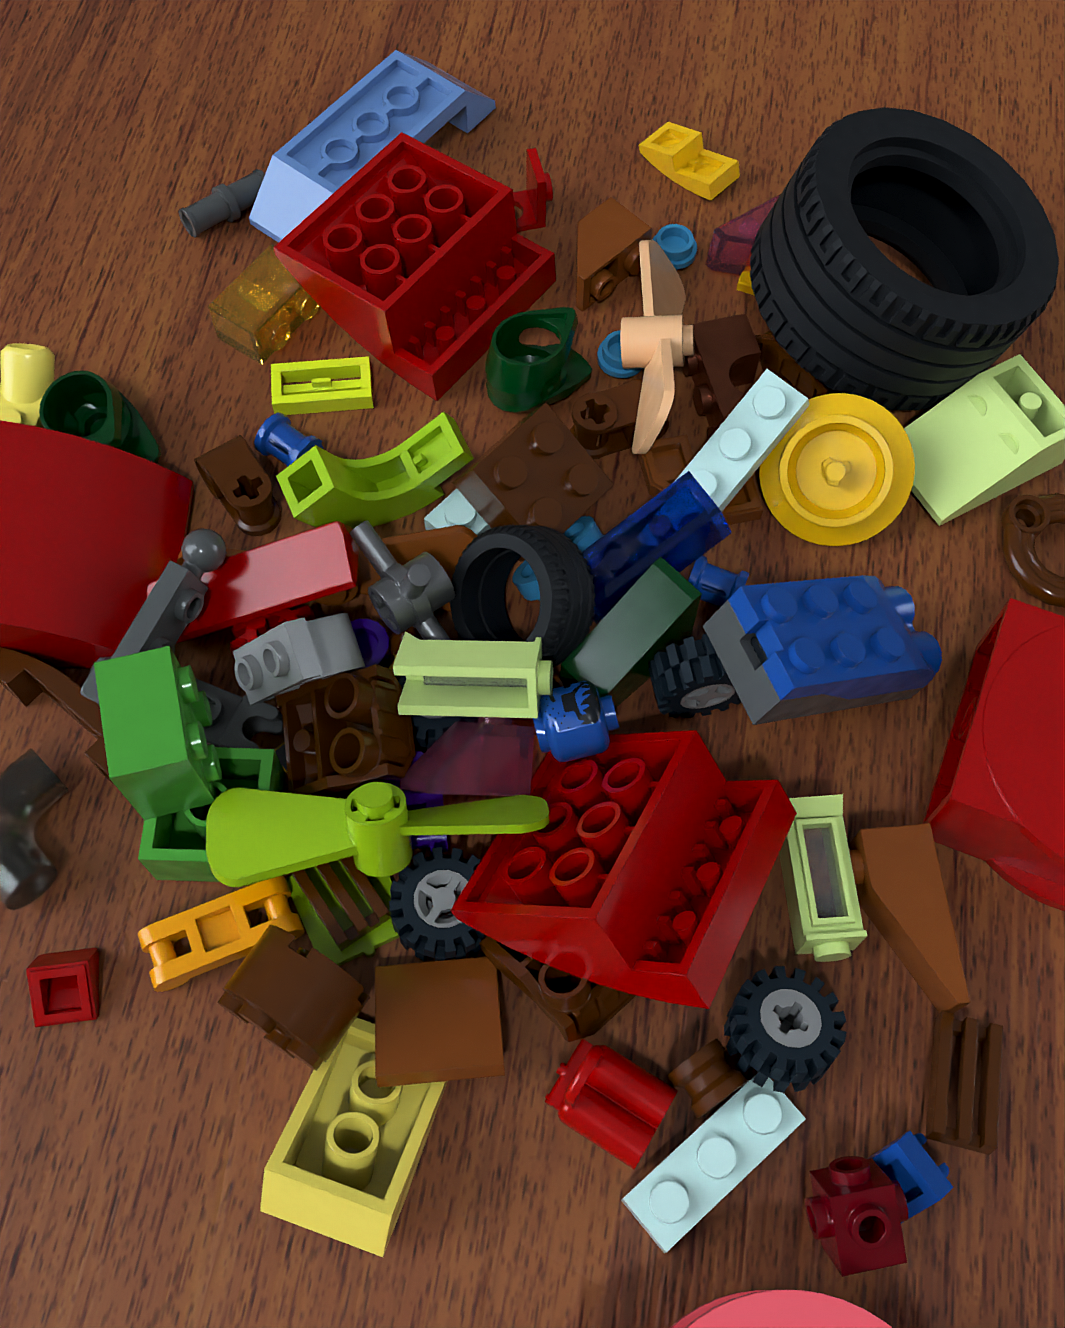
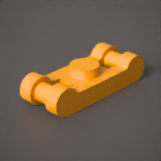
M279 876L254 883L142 928L137 934L142 951L150 953L154 968L150 970L149 975L154 991L163 992L177 988L188 982L190 978L247 956L269 925L282 928L296 936L295 939L302 936L305 930L300 916L297 913L291 912L287 900L291 896V891L286 877ZM257 908H265L269 921L252 927L247 912ZM188 937L192 952L177 957L173 945L179 939Z

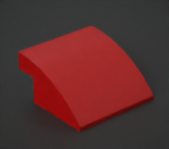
M402 132L273 247L276 257L343 330L382 364L435 401H438L488 351L493 332L503 320L517 313L526 312L556 281L555 254L517 234L512 188Z
M0 420V647L26 654L55 667L91 668L100 657H112L147 599V585L160 578L170 560L177 563L178 554L181 551L183 540L187 536L194 491L193 481L145 458L106 444L46 428Z
M697 730L609 735L610 744L605 752L568 762L557 761L552 756L551 751H549L522 794L537 796L547 801L549 824L540 830L529 833L497 834L450 911L456 919L501 944L550 967L579 978L588 979L589 982L662 1002L709 1009L797 814L779 780L726 781Z

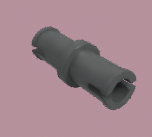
M255 169L249 175L228 186L223 183L212 188V194L185 208L179 209V217L186 231L196 238L202 232L225 220L234 222L239 219L242 211L254 205L265 176L264 172L260 169Z

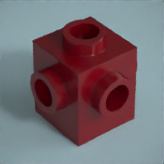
M859 1156L840 1157L831 1161L829 1167L809 1171L813 1190V1197L805 1199L809 1226L816 1240L821 1239L823 1249L842 1277L907 1263L901 1222L908 1220V1207L904 1192L896 1179L891 1180L872 1158L865 1159Z

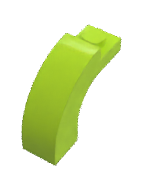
M442 412L403 443L383 454L365 459H343L315 445L276 475V478L295 519L314 527L335 521H340L353 529L364 521H369L372 527L410 515L436 501L444 495L439 484L472 461L474 457L454 418Z

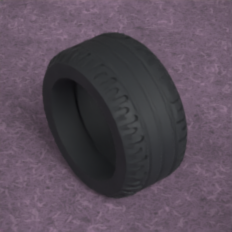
M503 525L479 534L463 550L462 556L459 557L458 564H456L452 575L451 583L454 587L455 598L450 601V610L459 639L470 641L535 642L536 637H541L542 659L552 660L553 667L562 664L578 645L583 642L586 635L589 634V627L593 624L592 617L595 615L596 593H594L595 584L592 581L594 578L590 574L591 568L587 565L588 561L583 557L582 551L564 534L542 526ZM520 557H523L531 566L538 581L540 591L539 616L532 633L525 641L515 632L508 619L504 597L508 575Z

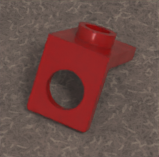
M536 148L526 149V190L513 192L514 206L518 207L523 213L516 220L517 232L546 227V202L553 200L551 178L548 172L544 173Z

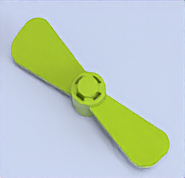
M385 782L364 784L352 791L347 799L236 787L221 793L209 808L206 820V854L214 877L229 887L250 885L353 856L355 866L362 873L373 877H386L402 871L410 863L413 856L411 835L529 833L540 830L549 824V809L547 801L543 798L531 795H514L408 811L404 792L397 786Z

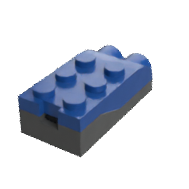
M861 575L740 586L703 625L753 725L910 699L933 679L939 671L942 662V651L938 641L933 635L925 631H916L913 627L915 605L911 595L906 589L899 586L885 587L876 576Z

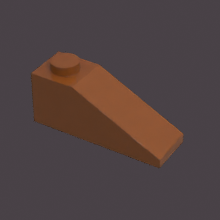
M930 823L860 829L848 845L859 905L939 1013L941 1011L950 1013L959 1011L971 1003Z

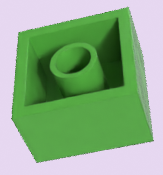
M170 646L95 662L94 669L109 779L144 820L212 804L215 800L213 781L221 780L222 773L216 748L213 744L207 745L203 728L212 725L208 698L204 690L198 691L191 666L181 667Z
M215 747L222 773L221 780L213 781L215 799L224 791L236 787L284 792L286 773L274 749ZM211 804L144 820L138 860L156 880L219 882L211 872L206 854V820Z

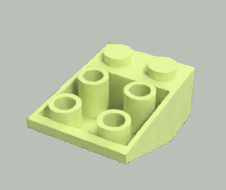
M1021 354L979 373L904 428L912 445L915 461V475L911 491L939 526L1062 464L1065 460V405Z

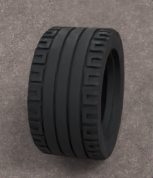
M882 107L849 114L843 117V119L833 122L817 138L756 233L755 242L751 248L750 277L761 316L776 341L801 368L838 393L854 394L868 398L882 405L887 410H920L933 408L976 375L986 371L1046 309L1047 303L1053 297V292L1056 288L1059 257L1055 234L1043 206L1025 180L998 153L972 134L945 120L914 110ZM868 236L884 242L903 254L920 269L932 286L917 280L896 266L875 246Z

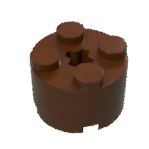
M269 925L223 987L225 992L217 1003L246 1024L250 1022L266 1033L264 1039L293 1059L296 1057L317 1071L322 1062L328 1060L370 999V996L363 993L365 989L358 981L328 957L313 947L310 951L302 947L295 951L290 945L296 936L282 928Z

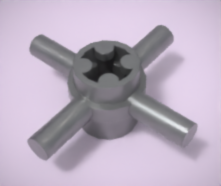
M364 521L351 530V536L381 577V580L368 587V594L374 608L385 624L396 634H401L412 626L417 629L424 640H451L433 614L434 611L455 598L454 587L440 563L430 553L423 552L406 564L401 565L394 559L369 521Z

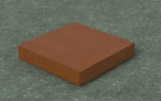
M487 956L375 967V1077L378 1088L505 1076L497 969Z

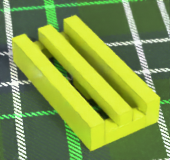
M369 356L271 364V393L274 414L279 412L284 415L374 408ZM357 377H361V379H355V380L331 381V379H344V378H357ZM311 381V383L283 385V383Z

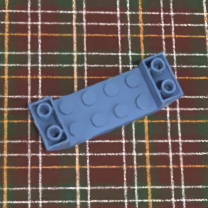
M395 50L272 155L249 216L250 225L279 243L401 132L425 143L449 122L469 133L496 108L495 101L433 64Z

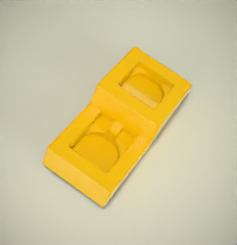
M667 122L639 144L640 153L661 173L683 188L710 201L740 177L739 161L704 149L702 132Z

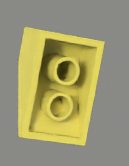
M356 1018L326 1062L323 1061L317 1071L313 1070L264 1168L260 1211L383 1257L406 1200L448 1081L378 1088L375 1077V1024Z

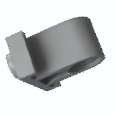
M348 613L331 615L306 621L304 617L283 622L232 651L235 658V677L239 686L246 692L250 705L275 698L274 696L299 689L300 685L307 682L366 668Z

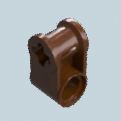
M643 379L630 380L620 386L596 393H588L579 397L574 402L571 414L574 425L570 432L593 460L632 448ZM589 407L588 418L585 419L586 410ZM666 419L656 440L660 439L669 428L668 419ZM600 435L599 444L596 446L597 437Z
M241 435L194 459L195 465L212 495L217 500H220L243 533L250 536H262L270 533L278 526L281 521V510L276 499L273 497V485L270 477L261 467L252 449Z

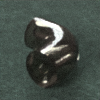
M32 748L7 766L0 774V901L10 910L20 909L39 898L50 888L58 873L57 868L34 841V829L42 814L68 793L69 789Z

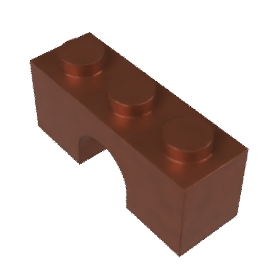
M746 313L689 324L694 325V356H685L682 370L685 376H692L695 385L694 402L696 410L700 416H706L709 424L708 440L746 395L739 391L736 386L754 383L761 350Z

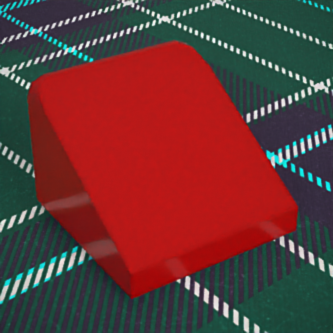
M97 948L42 954L37 956L26 968L35 1027L96 1020L99 1017V956Z

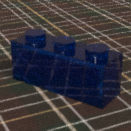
M690 471L582 552L583 557L588 561L587 565L591 568L590 574L594 578L592 581L595 584L596 607H594L595 615L592 617V620L596 624L605 617L660 557L677 572H681L732 533L721 510Z

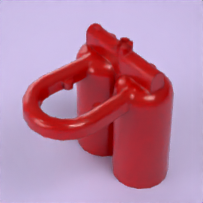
M581 1039L567 1064L562 1062L560 1068L558 1067L556 1073L560 1076L550 1093L546 1094L544 1102L558 1111V1118L563 1124L624 1164L635 1169L678 1090L606 1045H592L588 1041Z

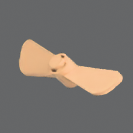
M641 240L639 242L644 316L622 317L620 340L623 369L644 368L632 444L633 454H646L653 445L668 417L675 394L673 367H683L685 356H694V325H684V316L682 315L686 301L682 281L663 249L654 240Z

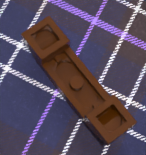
M0 647V684L26 707L42 692L59 705L97 739L84 753L99 772L114 784L109 779L101 713L97 703L82 696L79 685L50 665L26 654Z

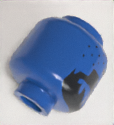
M589 681L554 688L551 695H541L538 718H533L541 752L551 751L552 756L559 762H568L605 752L610 744L608 731L619 728L612 696L600 697L596 686Z

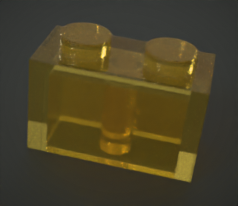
M272 244L208 305L217 337L261 365L275 351L281 350L286 345L290 335L305 320L311 319L320 307L276 257L273 250L274 245Z

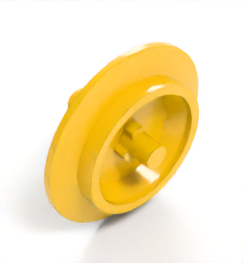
M832 393L809 399L810 405L760 465L759 477L763 497L777 521L789 532L803 540L825 546H845L862 542L884 530L895 520L905 506L915 475L912 445L900 422L887 409L873 400L846 393Z

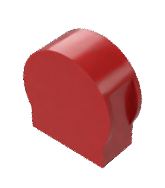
M1010 598L976 646L922 824L930 823L934 842L986 861L1000 877L1017 890L1034 900L1065 911V617Z

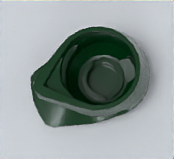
M559 307L520 312L503 320L496 327L485 362L487 394L494 406L503 411L517 414L532 412L545 403L550 405L570 396L591 378V366L579 353L571 348L578 324L577 314L573 308ZM528 328H544L555 333L560 340V344L547 346L521 344L519 336L523 330Z
M84 370L67 373L55 380L43 395L39 414L44 428L106 444L156 464L158 463L161 456V448L137 409L114 385L99 375Z

